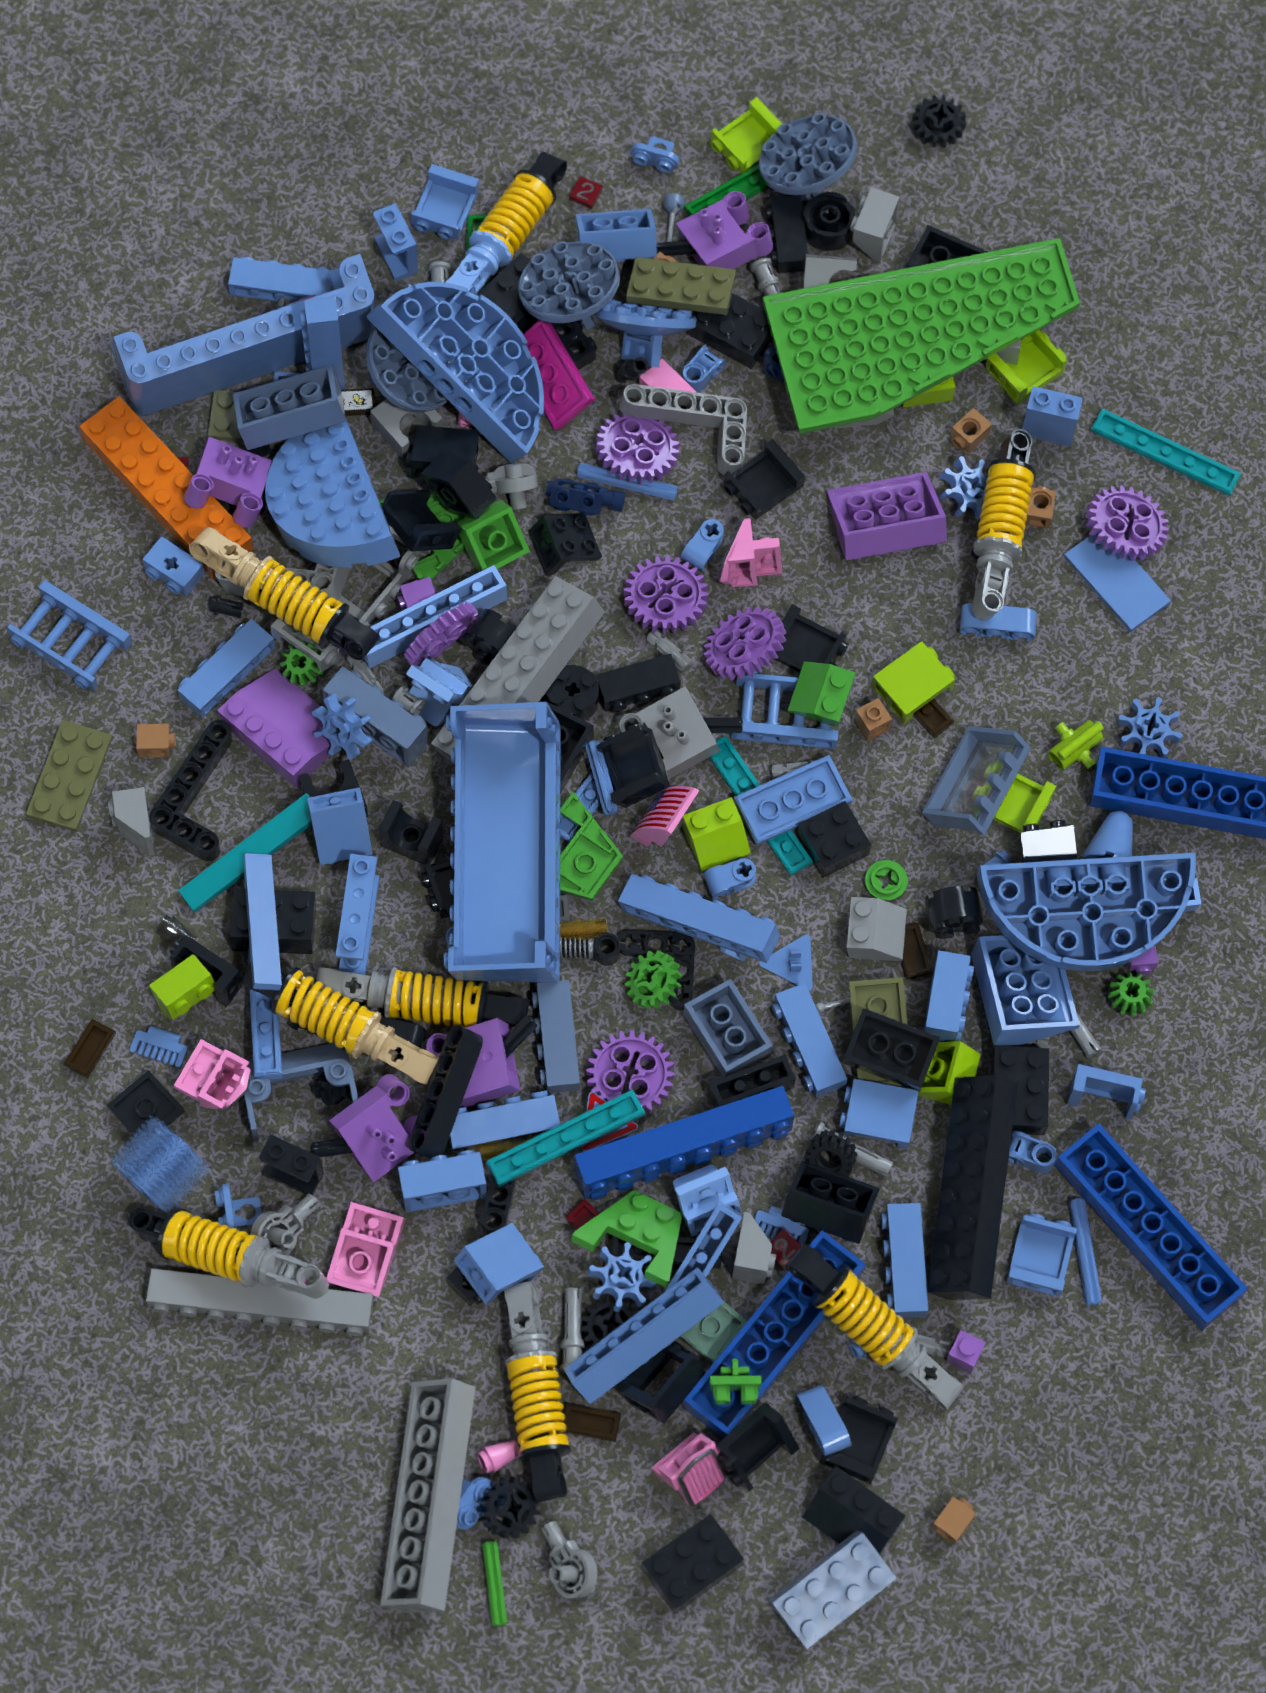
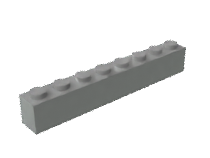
M151 1269L146 1302L153 1312L167 1314L169 1310L180 1311L181 1315L187 1317H196L197 1313L208 1314L207 1317L214 1320H224V1316L235 1317V1321L240 1323H252V1319L263 1320L264 1325L273 1327L279 1326L280 1323L291 1324V1328L306 1330L307 1326L318 1327L319 1331L325 1333H334L335 1329L346 1330V1334L351 1336H362L363 1332L369 1333L374 1299L373 1294L328 1289L326 1294L320 1298H311L294 1291L284 1290L274 1284L266 1287L258 1282L253 1287H245L239 1281L234 1282L229 1278Z

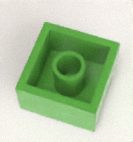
M501 500L491 504L477 519L466 517L457 522L462 528L459 535L474 568L479 572L493 565L496 569H499L530 552L511 506Z

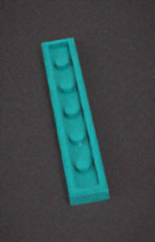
M1103 408L1091 428V432L1228 496L1232 494L1241 476L1240 472Z
M725 735L717 740L716 743L721 751L710 756L709 759L734 796L760 786L727 736ZM792 830L767 841V844L790 877L813 863V860Z
M307 793L179 889L178 891L195 913L244 877L243 858L245 853L272 855L311 826L312 820L307 798L310 796Z
M630 1090L487 1160L486 1165L497 1186L500 1187L645 1116V1111L635 1092Z

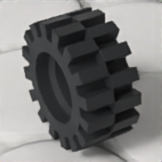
M825 1130L821 1131L820 1135L817 1133L811 1139L804 1158H806L805 1161L849 1177L857 1158L855 1144L850 1145L851 1139L849 1137L843 1139L844 1133L839 1132V1135L836 1136L835 1130H830L827 1135ZM831 1151L837 1154L841 1161L838 1163L829 1162L823 1158L821 1152Z

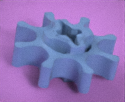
M960 456L953 463L957 473H953L950 469L946 468L939 475L940 479L946 480L951 486V489H946L940 495V498L944 500L951 497L956 500L958 509L955 512V516H961L966 511V507H969L974 511L975 518L980 520L987 480L982 473L985 461L980 460L974 466V469H970L965 464V458Z
M332 694L324 699L327 709L324 706H320L312 711V715L319 718L323 723V727L314 732L315 738L325 736V738L330 740L331 748L328 751L329 755L333 756L341 751L343 747L347 753V758L351 760L361 753L357 744L363 748L372 742V738L366 736L361 729V726L369 722L371 718L368 715L360 718L359 715L354 713L355 698L348 699L341 706L337 695Z
M1160 697L1156 698L1154 708L1149 710L1142 708L1139 699H1134L1131 708L1136 712V716L1129 718L1121 714L1117 721L1118 725L1126 726L1131 731L1129 735L1122 736L1120 746L1124 747L1126 744L1134 742L1140 746V754H1146L1147 749L1153 748L1159 752L1161 758H1167L1169 751L1163 742L1172 740L1175 743H1180L1183 737L1182 733L1174 732L1169 727L1170 723L1178 721L1180 713L1175 711L1172 715H1163L1159 710L1162 702ZM1152 721V722H1153V726H1152L1153 729H1152V731H1151V733H1150V736H1148V735H1147V731H1148L1147 728H1148L1150 722Z
M629 1242L625 1243L622 1249L623 1255L620 1257L612 1256L607 1247H602L599 1257L605 1261L606 1266L598 1268L591 1265L587 1271V1276L598 1277L603 1283V1286L595 1289L593 1298L598 1299L604 1293L611 1294L616 1301L613 1308L615 1312L620 1311L623 1305L622 1299L625 1297L632 1298L638 1308L643 1307L646 1298L640 1294L639 1288L646 1286L654 1289L657 1284L644 1278L645 1275L642 1273V1268L650 1264L652 1257L647 1255L641 1261L633 1260L629 1255L631 1247Z

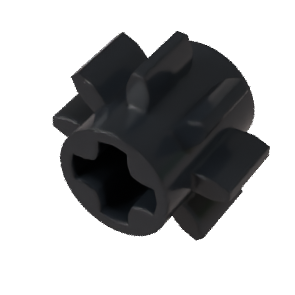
M325 1072L319 1075V1079L315 1080L316 1085L313 1086L315 1098H322V1102L325 1104H338L343 1100V1097L347 1096L346 1090H348V1085L340 1087L331 1085L325 1077Z

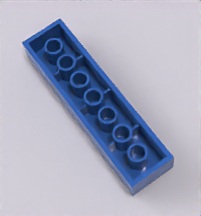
M1101 746L1096 761L1090 807L1123 811L1127 814L1266 839V777Z
M781 1086L575 1154L574 1170L584 1198H592L593 1201L606 1197L609 1191L618 1189V1192H623L631 1189L634 1186L633 1183L642 1180L644 1183H650L659 1179L660 1174L670 1172L671 1175L684 1171L687 1165L695 1163L696 1166H701L709 1163L711 1157L720 1154L722 1157H728L735 1154L738 1148L747 1146L748 1149H752L762 1145V1140L773 1137V1140L785 1138L789 1135L788 1132L792 1130L794 1113L784 1087Z
M1099 1123L1058 1156L1054 1165L1056 1169L1201 1331L1244 1296L1248 1288Z
M823 1230L809 1245L820 1253L823 1259L834 1269L839 1265L846 1264L857 1276V1279L863 1274L866 1264ZM788 1271L687 1395L683 1402V1408L722 1439L738 1427L828 1317L823 1314V1308L813 1307L809 1303L813 1291L803 1281ZM732 1358H738V1366H749V1375L738 1376H761V1388L758 1390L756 1404H741V1391H730V1404L716 1405L713 1391H709L710 1376H732L721 1375V1367H732Z

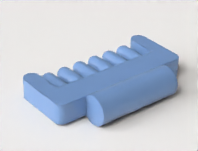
M150 1025L147 1033L140 1030L136 1031L130 1051L131 1053L137 1051L138 1055H142L147 1044L143 1055L148 1057L152 1049L150 1059L153 1060L160 1048L156 1058L158 1062L162 1060L166 1050L163 1063H168L172 1053L169 1065L173 1066L175 1064L176 1068H181L188 1048L185 1045L179 1044L182 1035Z
M771 1206L769 1213L761 1210L757 1212L754 1220L758 1225L762 1222L760 1228L763 1232L766 1225H768L765 1232L767 1238L770 1237L773 1227L771 1240L778 1235L780 1229L782 1231L786 1228L791 1234H794V1238L801 1245L805 1244L809 1229L801 1226L800 1223L782 1217V1209Z

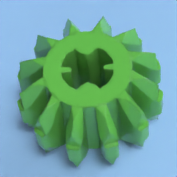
M309 642L306 645L320 655L322 653L320 649L314 650L315 644ZM289 644L288 647L291 652L289 654L282 652V656L287 659L279 663L282 668H286L282 673L283 676L286 678L290 677V682L293 684L299 681L302 686L307 685L308 679L315 683L316 677L314 674L322 675L323 671L318 669V665L313 659L292 644ZM302 658L306 660V662H303L306 664L303 668L298 666L301 665L299 661Z
M1130 970L1127 971L1125 977L1118 974L1115 978L1116 982H1111L1109 985L1111 992L1108 993V999L1114 1000L1111 1007L1112 1009H1116L1119 1006L1122 1007L1120 1010L1121 1016L1125 1014L1126 1010H1129L1132 1018L1135 1017L1137 1011L1144 1014L1146 1006L1149 1007L1153 1003L1150 997L1154 995V989L1148 988L1151 983L1150 979L1141 981V972L1136 977H1133ZM1127 990H1129L1130 993L1131 991H1134L1136 993L1135 997H1133L1132 994L1129 997L1126 994Z

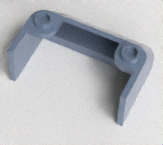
M335 1043L281 1053L282 1079H255L253 1059L249 1060L247 1067L251 1069L252 1074L248 1091L244 1095L254 1141H258L259 1136L252 1104L264 1102L269 1098L271 1084L316 1076L325 1072V1077L331 1085L337 1087L349 1085L352 1102L354 1103L358 1100L349 1054L346 1052L345 1047L338 1048Z

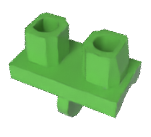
M732 1358V1367H721V1375L732 1376H710L709 1391H713L716 1405L730 1404V1391H741V1404H756L758 1390L761 1388V1376H738L749 1375V1366H738V1358Z

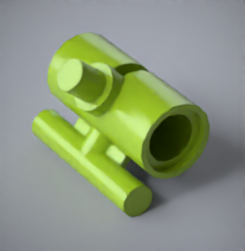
M1087 720L1074 731L1072 728L1069 730L1064 722L1055 727L1061 736V741L1048 750L1047 755L1051 761H1055L1059 765L1057 768L1060 771H1064L1076 760L1082 762L1087 769L1096 763L1090 756L1091 752L1089 750L1103 740L1101 731L1104 730V727L1099 721L1093 723Z

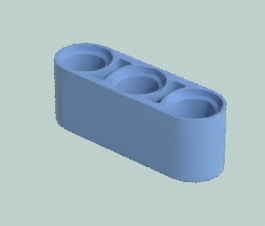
M967 603L961 607L960 633L963 635L975 633V636L982 637L997 635L1003 639L1018 640V638H1027V641L1035 639L1037 612L1035 610L1003 606L991 619L982 621L974 616L972 612L973 603Z
M823 1385L796 1394L797 1403H801L804 1411L802 1415L824 1456L851 1446L847 1429Z

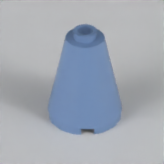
M1123 811L1109 813L1080 859L1132 856L1133 821L1131 817Z

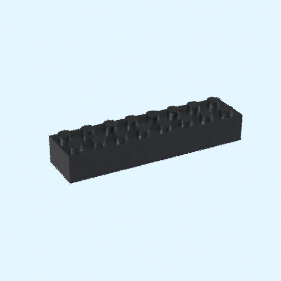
M999 1075L955 1078L927 1291V1293L948 1300L991 1299L1018 1086V1083Z

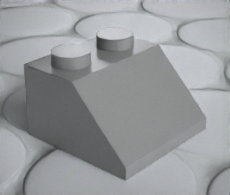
M871 187L868 196L863 195L859 205L861 213L859 217L855 216L853 218L850 231H853V242L870 258L881 262L898 220L900 197Z
M145 788L112 791L113 801H109L108 805L113 827L118 826L121 836L149 856L155 855L149 804Z
M851 897L847 938L849 958L903 961L907 909L879 898Z
M744 1212L732 1279L765 1285L766 1277L772 1278L776 1254H771V1242L752 1215Z

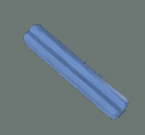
M590 741L586 744L585 748L602 810L605 815H614L618 812L619 808L618 805L613 804L610 795L614 790L603 753L597 751L596 745L600 744V742Z

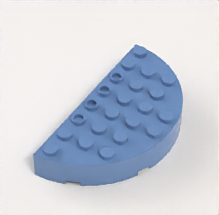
M425 282L396 292L366 316L510 463L528 453L540 429L538 428L539 420L544 410L543 384L536 358L531 357L525 345L528 343L525 336L502 309L488 298L469 292L466 287L445 282Z
M347 418L345 422L288 438L272 461L265 487L268 509L287 545L291 549L293 548L298 551L303 558L332 567L352 568L353 564L366 563L367 566L401 557Z
M1196 853L980 865L976 873L980 893L988 913L1000 931L1016 947L1036 960L1050 966L1072 971H1100L1119 967L1136 960L1154 948L1171 931L1184 912L1193 888L1196 871Z

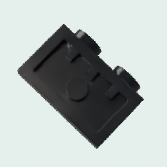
M582 513L543 515L528 531L546 576L556 574L566 562L594 561L602 557L587 517Z

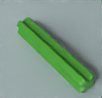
M488 1541L483 1543L482 1546L491 1621L493 1626H503L507 1624L498 1543L496 1541Z

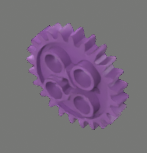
M622 413L620 418L617 414H613L612 421L606 419L605 425L600 426L595 450L599 452L598 460H604L603 468L611 467V475L616 472L620 473L619 480L627 476L629 483H632L634 478L638 479L639 484L643 483L644 478L653 483L654 476L661 480L663 473L668 475L670 469L675 467L679 455V442L676 441L677 434L671 433V425L664 427L665 421L662 420L656 421L654 419L632 417Z
M1120 485L1118 490L1111 486L1108 491L1102 489L1101 493L1096 494L1091 501L1085 516L1089 519L1086 526L1092 528L1089 535H1097L1095 543L1102 542L1104 544L1103 551L1110 548L1112 549L1111 555L1115 556L1118 552L1122 560L1125 559L1126 555H1129L1132 561H1135L1137 556L1144 560L1147 555L1152 557L1155 552H1159L1167 539L1166 535L1169 529L1166 525L1168 520L1162 518L1165 511H1157L1159 503L1152 504L1150 502L1152 496L1142 497V490L1136 494L1133 487L1125 491L1123 485Z
M667 555L665 561L661 562L660 558L656 556L655 563L652 564L650 560L646 559L645 567L637 564L636 572H630V578L626 579L623 597L626 598L624 605L628 607V615L635 614V623L643 621V629L651 625L652 633L661 628L663 635H665L667 629L671 628L672 632L676 634L677 627L686 631L687 623L694 626L696 618H702V613L706 611L708 585L703 583V575L697 576V567L689 570V561L681 565L679 557L674 562H670V557ZM667 576L670 577L671 580L666 581L663 580L662 577ZM648 592L652 595H644L643 593ZM685 594V595H688L689 597H685V598H684V597H681L680 595ZM666 609V610H669L670 612H666V613H665V612H662V611H660V610Z
M466 602L444 612L435 622H431L429 627L415 637V641L409 645L404 654L406 660L411 665L420 666L425 658L434 659L439 656L447 647L452 646L454 641L464 635L468 629L467 627L471 626L477 618L478 611L470 602Z
M757 606L752 611L750 607H747L743 614L739 609L737 610V616L733 617L729 614L727 622L720 620L721 627L712 629L715 635L707 636L709 643L704 645L706 649L704 656L711 670H713L715 675L719 674L722 679L728 676L732 681L737 675L742 680L747 673L750 677H753V671L757 670L761 673L763 665L771 666L769 660L771 658L777 659L776 651L784 649L781 643L786 642L784 624L777 617L774 611L770 612L768 608L762 611Z
M631 1030L629 1037H625L624 1033L620 1031L619 1039L617 1040L614 1036L609 1035V1044L601 1040V1051L593 1049V1056L596 1059H588V1065L593 1068L586 1069V1075L592 1077L587 1080V1086H595L591 1092L600 1095L607 1102L622 1095L621 1093L626 1083V1073L630 1071L633 1056L638 1052L639 1057L635 1064L634 1074L630 1079L628 1091L636 1086L644 1087L647 1090L646 1093L636 1096L643 1109L651 1114L652 1104L660 1108L661 1101L659 1098L667 1100L669 1094L665 1090H672L673 1084L667 1081L673 1080L675 1077V1073L669 1071L674 1068V1063L666 1062L670 1058V1053H661L664 1046L663 1043L654 1046V1036L646 1041L645 1032H642L639 1038H636L633 1030ZM619 1053H624L629 1059L625 1062H618L614 1057ZM650 1061L655 1067L651 1070H644L640 1064ZM610 1078H616L621 1083L617 1087H610L606 1081Z

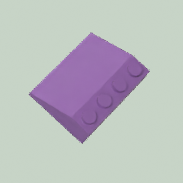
M927 472L827 490L839 543L846 560L908 550L925 545H935L947 541L946 515Z
M276 668L236 692L217 710L219 719L229 724L231 732L295 788L300 785L299 776L307 773L310 775L330 756L328 753L331 748L330 740L325 738V736L318 738L314 736V732L323 727L321 720L312 715V711L319 708L320 705L299 687L291 683Z

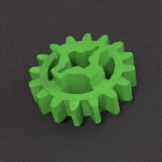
M657 950L656 954L648 951L647 958L639 955V963H631L633 971L626 973L631 978L630 981L625 983V986L630 989L627 995L633 998L634 1003L650 1010L651 1006L660 1009V1002L668 1005V997L677 996L674 989L681 988V984L677 982V979L682 977V974L677 971L680 965L674 961L673 957Z

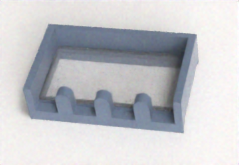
M968 726L922 814L935 827L972 830L985 836L1031 747L1016 731Z

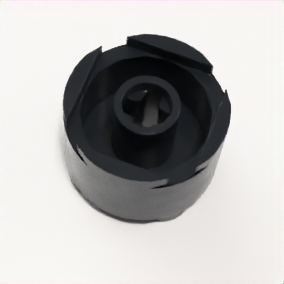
M823 192L807 203L804 223L808 244L819 250L834 251L843 249L850 241L853 234L850 228L855 217V209L845 196L836 192Z
M484 609L461 637L462 643L475 652L473 657L484 665L488 661L490 663L493 661L517 628L511 621L505 624L500 620L502 615L490 609Z
M577 665L565 666L546 691V702L584 721L592 717L597 710L599 685L595 674L584 667Z
M963 886L946 887L934 891L932 898H929L928 895L925 897L929 928L931 932L938 934L939 939L952 938L954 932L964 931L966 934H973L980 931L983 918L977 888L970 886V891H963Z

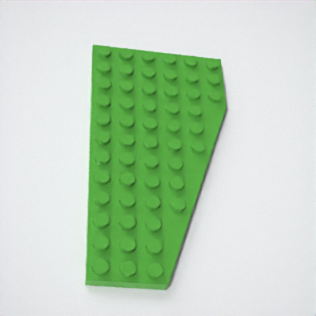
M1060 238L763 297L764 309L799 434L875 419L1075 311L1080 306Z

